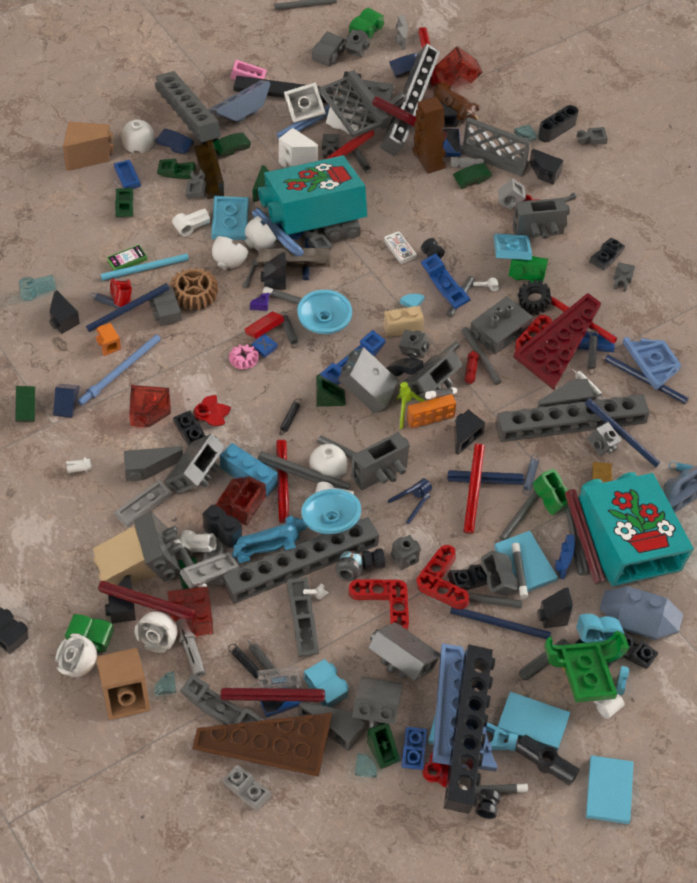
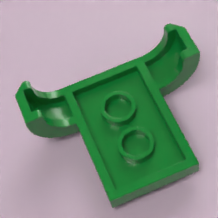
M615 631L611 638L591 643L553 645L552 637L546 640L544 650L548 662L554 667H564L576 703L616 699L617 691L607 663L621 658L628 651L629 646L623 633Z

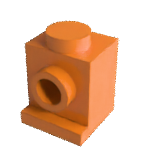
M111 323L97 327L96 332L98 336H96L98 345L102 346L104 356L121 350L120 337Z

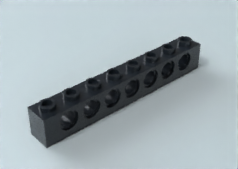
M468 644L464 653L443 809L469 814L472 807H476L478 802V794L475 793L476 786H479L481 774L478 773V766L481 767L483 762V754L480 753V749L484 747L486 734H483V727L486 728L488 715L485 714V710L489 708L491 696L487 694L488 689H491L493 677L490 676V670L493 671L495 666V658H492L493 649ZM469 706L475 707L477 711L472 710ZM467 725L472 726L475 730L469 729ZM464 745H469L472 750L465 748ZM461 765H467L470 769H464ZM459 785L466 786L467 790L461 789Z

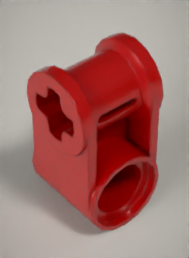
M111 278L110 294L114 304L119 307L131 302L132 286L130 279L118 281Z

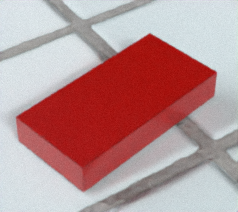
M272 311L244 328L245 333L257 339L283 323V315Z

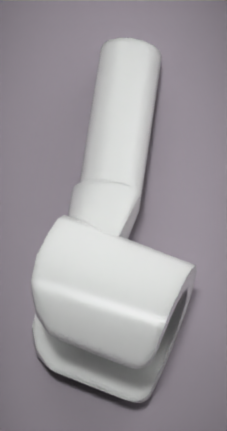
M493 277L485 282H473V286L489 287L492 292L499 290L498 281Z
M320 584L313 590H303V594L315 595L319 600L329 592L323 589L325 587L323 584Z

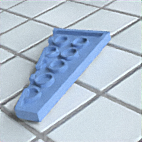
M442 644L440 648L432 762L449 765L464 660L462 646ZM469 706L472 710L477 711L475 707ZM467 725L469 729L475 730L472 726ZM483 727V734H486L487 729ZM486 734L484 747L480 749V753L483 754V762L481 767L478 766V769L496 772L498 767L496 761H494L491 743H489ZM464 745L465 748L472 750L469 745Z

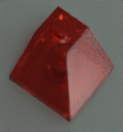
M131 385L130 426L151 427L171 414L170 388Z

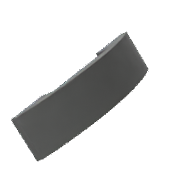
M191 674L180 690L195 706L224 725L263 720L262 717L246 707L243 710L228 700H221V695L209 689L210 685L193 674Z

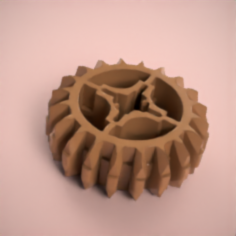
M189 267L186 271L182 269L181 273L176 272L169 285L173 288L179 307L183 306L184 310L190 308L191 311L194 308L200 310V307L206 309L207 305H212L213 301H216L218 295L217 280H215L214 275H211L210 271L205 272L204 268L198 270L197 267L195 269H190Z

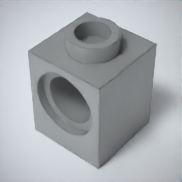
M513 178L498 189V202L510 210L516 206V202H521L525 199V187Z

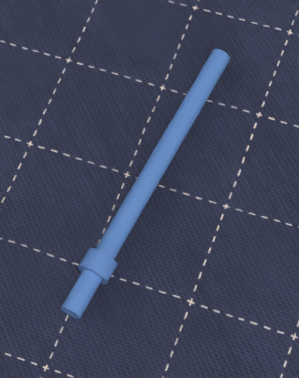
M157 334L100 382L89 387L87 392L77 400L78 404L83 406L91 398L94 399L98 396L105 386L157 344L161 338Z

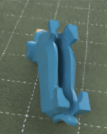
M289 516L285 518L286 522L284 525L240 537L236 545H234L232 556L233 558L237 557L240 564L250 561V556L256 553L272 552L283 547L285 550L296 548L295 541L299 539V533L309 527L305 525L303 519Z

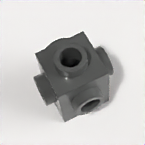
M352 29L345 41L347 53L360 58L363 57L365 50H368L370 45L367 34L362 30L356 31Z
M404 330L399 343L402 354L410 358H424L425 352H428L430 346L426 334L421 331Z
M609 422L596 428L587 437L600 456L605 453L610 455L618 449L616 445L622 441Z
M411 535L400 537L392 544L391 557L400 569L403 570L419 562L421 547L416 540H413Z

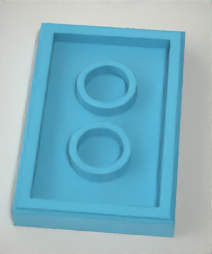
M214 196L212 239H216L218 236L232 240L247 239L245 227L248 224L249 197Z
M494 234L493 242L496 258L532 260L528 235Z
M530 531L494 545L496 552L509 556L512 562V572L517 578L512 544L519 543L528 592L557 581L558 576Z
M510 692L498 728L506 732L518 734L520 739L526 734L543 746L553 747L558 752L570 712Z
M590 756L586 818L623 824L630 823L633 761Z

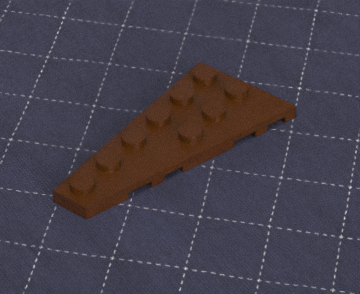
M333 713L200 727L196 730L192 749L319 777Z

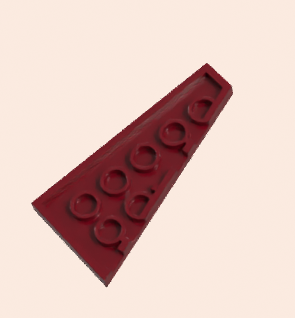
M589 293L585 294L514 353L513 358L555 390L597 315L601 302Z

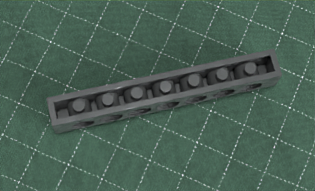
M426 44L417 54L402 91L407 96V101L399 106V108L416 116L418 102L422 101L440 55V51L429 44ZM392 116L380 148L395 156L404 147L411 125Z
M175 71L156 76V91L160 92L161 97L165 98L167 104H170L172 110L176 111L177 116L181 117L183 123L187 125L195 137L201 142L221 137L218 120Z
M644 394L593 400L621 427L647 423L650 411ZM576 402L517 411H503L497 413L496 427L500 442L591 431L604 425L605 422L584 404L585 402Z
M369 517L359 519L353 527L337 534L322 533L314 539L301 542L299 545H296V548L283 549L277 554L267 555L262 560L250 562L237 570H230L223 575V585L232 603L236 604L285 584L287 579L300 578L337 563L341 554L345 551H354L359 554L362 551L376 547L379 543V534Z

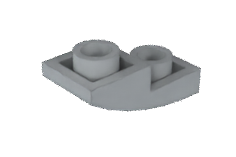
M400 15L396 23L397 35H395V40L401 49L405 50L408 25L405 16Z
M238 765L223 779V783L256 811L272 796L268 789L254 780L253 775Z

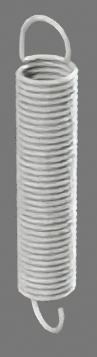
M581 371L575 374L576 379H588ZM588 379L594 397L596 399L603 397L601 396L602 392Z

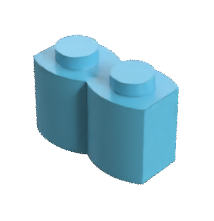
M593 614L579 615L576 629L580 639L585 643L605 641L611 638L615 631L624 634L622 626L616 618L608 616L599 618Z
M325 659L306 669L303 673V678L310 689H324L325 701L320 703L322 706L332 707L347 698L349 687L343 678L340 679L336 675L337 670L332 663H328Z

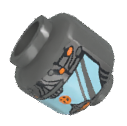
M345 551L341 554L336 564V572L345 581L356 580L359 578L364 567V560L357 552Z

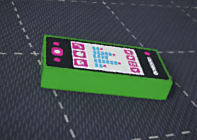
M136 245L108 256L107 261L115 271L147 261V255L140 245Z

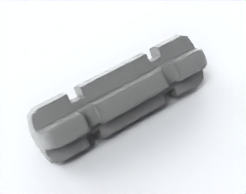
M451 157L450 165L451 167L460 166V168H466L484 163V160L482 158L474 160V158L461 157V159H458V157Z

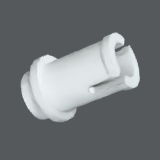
M84 457L82 460L66 461L68 474L81 471L88 473V470H92L90 458L86 459Z

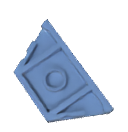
M630 337L623 339L624 346L654 390L661 387L680 370V362L664 340L641 339L640 342L630 341Z

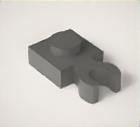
M604 127L588 128L587 132L578 130L576 137H579V144H584L587 141H590V145L607 144L608 140Z
M323 134L322 150H324V159L327 155H331L339 149V134Z
M200 170L197 176L194 171H191L190 176L192 180L187 181L185 195L188 199L204 197L205 175L202 170Z
M317 228L311 229V232L309 230L303 232L304 236L309 239L307 243L311 248H330L331 251L333 246L323 233L318 234Z
M617 263L614 275V289H617L618 285H622L624 287L623 291L627 290L628 283H631L635 266Z

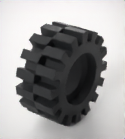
M530 280L528 285L522 284L523 288L520 287L518 292L521 308L526 312L529 311L531 315H533V312H536V315L539 314V311L545 312L544 308L548 310L552 300L548 285L546 283L543 284L541 280L539 283H537V280L531 283ZM534 293L541 294L542 296L537 301H530L528 299Z

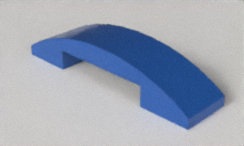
M436 253L421 261L423 268L438 291L455 310L471 301L463 288L458 286L446 270L444 263Z
M372 330L360 340V345L354 350L364 347L375 357L386 343V340ZM348 355L336 365L332 363L320 375L336 385L341 384L338 379L341 375L342 367L346 365Z

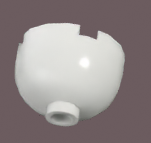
M144 120L128 122L121 132L122 146L132 153L134 151H139V153L149 151L154 146L155 141L153 128Z
M256 216L245 227V236L247 238L245 243L250 249L254 248L257 251L259 249L274 248L278 245V242H275L277 240L268 225H262L260 223L262 219Z
M218 236L212 247V256L218 263L217 266L227 270V268L233 269L242 265L247 257L248 250L240 243L237 245L233 244V240L230 238Z
M323 444L314 449L310 455L309 468L322 475L341 479V476L347 472V458L344 451L338 446Z
M153 611L145 614L135 626L134 632L138 641L142 640L147 650L155 653H164L172 647L177 638V625L168 614L161 611Z
M71 634L70 636L72 637L69 640L64 639L57 650L56 662L59 663V668L57 667V669L64 675L81 677L93 669L97 659V650L93 642L80 634Z

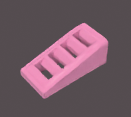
M235 60L230 79L236 80V76L264 79L266 69Z

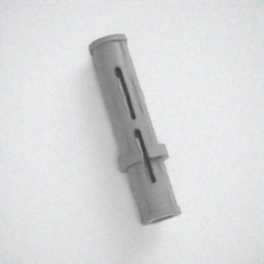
M181 618L175 622L180 635V644L184 646L193 675L198 678L203 677L206 674V670L195 643V634L191 631L189 621Z

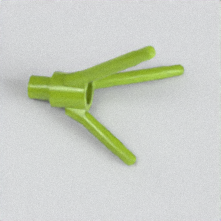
M407 382L400 384V393L396 397L397 401L400 398L402 400L400 429H403L406 402L411 401L412 398L419 402L425 401L411 391Z

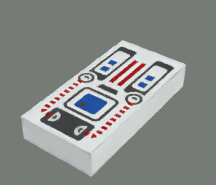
M399 231L384 237L385 244L400 264L416 259L417 254Z

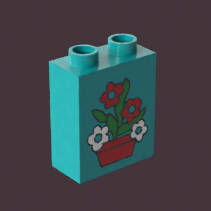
M344 155L264 172L265 186L258 188L260 203L263 208L268 207L271 222L273 224L280 223L287 235L368 217L365 184Z
M628 472L614 481L603 483L601 479H593L581 487L579 500L600 564L612 587L683 570L694 547L654 473L637 476L635 472Z

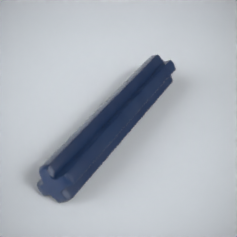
M449 470L447 479L449 482L470 483L471 471ZM482 472L480 483L523 485L524 475L520 473Z

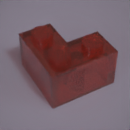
M458 46L434 67L439 81L442 83L446 82L450 86L460 77L472 83L483 73L477 59Z
M208 586L167 591L169 602L191 608L195 611L194 617L191 620L192 633L195 636L213 634V619ZM170 615L174 621L181 619L180 617Z

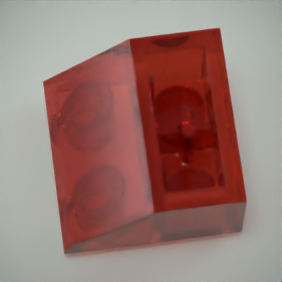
M249 476L232 479L215 505L222 508L226 515L236 518L241 524L247 526L266 498V484Z

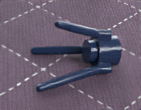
M422 478L410 488L390 498L388 503L411 492L415 497H421V501L406 521L407 524H410L425 501L431 497L429 492L432 491V485L427 479Z

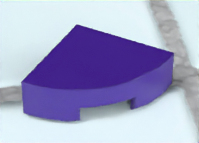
M269 293L261 294L256 299H253L250 303V310L268 311Z

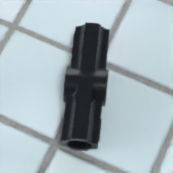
M526 734L522 736L515 748L516 752L535 763L541 772L550 773L569 786L574 782L580 771L579 768L560 757L553 747H545ZM543 758H549L551 762H546Z

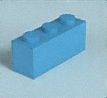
M231 443L220 454V469L262 497L266 498L277 487V472L235 444Z

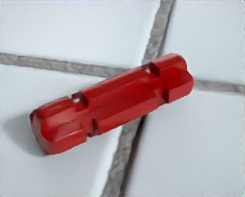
M474 351L468 354L466 375L464 377V381L469 384L475 382L476 379L475 374L477 372L479 354Z

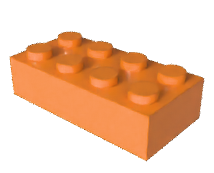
M450 394L408 405L406 420L410 429L455 417L456 401L453 395Z

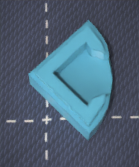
M415 293L408 294L400 299V304L408 308L417 307V305L420 306L425 300V296Z
M621 666L617 679L616 691L619 695L624 694L626 679L629 674L628 667Z

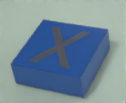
M266 334L252 343V347L254 346L255 350L263 358L278 348V344Z

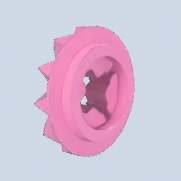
M239 344L238 347H233L232 351L229 352L230 363L238 369L252 368L259 359L258 351L255 350L254 346L249 347L248 344L245 346ZM241 353L247 355L246 360L241 356Z

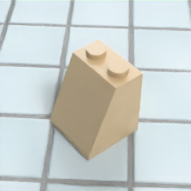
M135 526L93 548L95 554L93 559L97 567H99L100 573L98 575L101 581L118 585L126 575H131V583L158 576L145 564Z

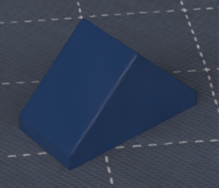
M59 384L55 387L54 416L73 417L80 389L79 385Z

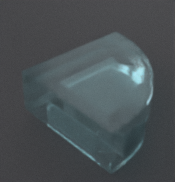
M530 124L514 128L515 135L528 138V140H536L537 135Z
M174 671L166 673L155 686V696L176 693Z
M357 753L355 776L377 778L376 766L368 756Z

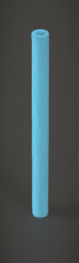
M186 253L100 275L102 281L188 261L189 258Z

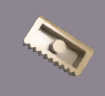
M420 306L385 311L383 326L386 336L403 335L404 330L423 332L424 317Z

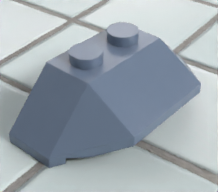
M260 80L208 110L212 114L224 119L241 122L245 119V116L253 115L258 112V109L263 107L270 82Z
M697 465L689 470H683L675 479L671 478L664 484L663 492L674 512L679 511L697 499Z
M629 586L605 590L600 605L602 613L619 620L623 630L654 640L679 633L683 613L668 598Z

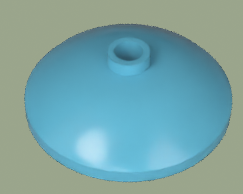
M316 290L301 299L298 304L297 314L299 321L306 329L318 334H333L341 331L349 324L352 318V306L345 296L336 291Z
M341 489L322 490L314 493L304 502L301 510L302 519L305 525L313 531L323 534L341 533L350 529L358 522L361 516V504L358 498L348 491Z

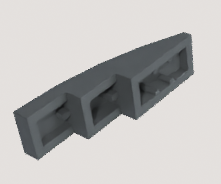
M308 578L287 579L298 657L319 654L311 595L303 594L304 589H309Z

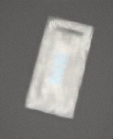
M299 666L257 671L259 688H302Z

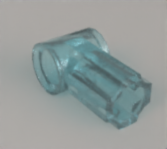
M53 275L37 279L31 277L21 278L19 281L20 297L24 301H31L38 294L56 290Z

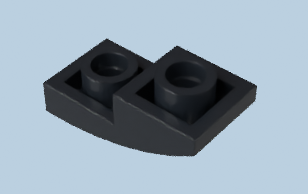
M609 238L602 244L601 249L591 256L589 262L604 271L622 253L625 245L616 239Z
M403 358L396 360L387 366L386 369L394 376H401L403 373L413 375L422 369L424 364L423 360Z
M190 410L173 417L175 426L188 446L193 441L205 437L200 424H197Z
M481 564L470 565L465 570H450L447 574L451 584L464 590L488 585L487 574L484 572Z
M624 631L629 649L622 657L647 669L658 655V652L643 640L639 643Z

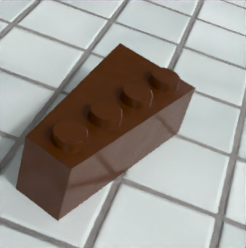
M436 96L418 102L416 122L414 123L415 135H413L414 147H412V151L427 174L446 169V163L443 162V157L446 154L442 142L445 141L442 129L445 127L444 107Z

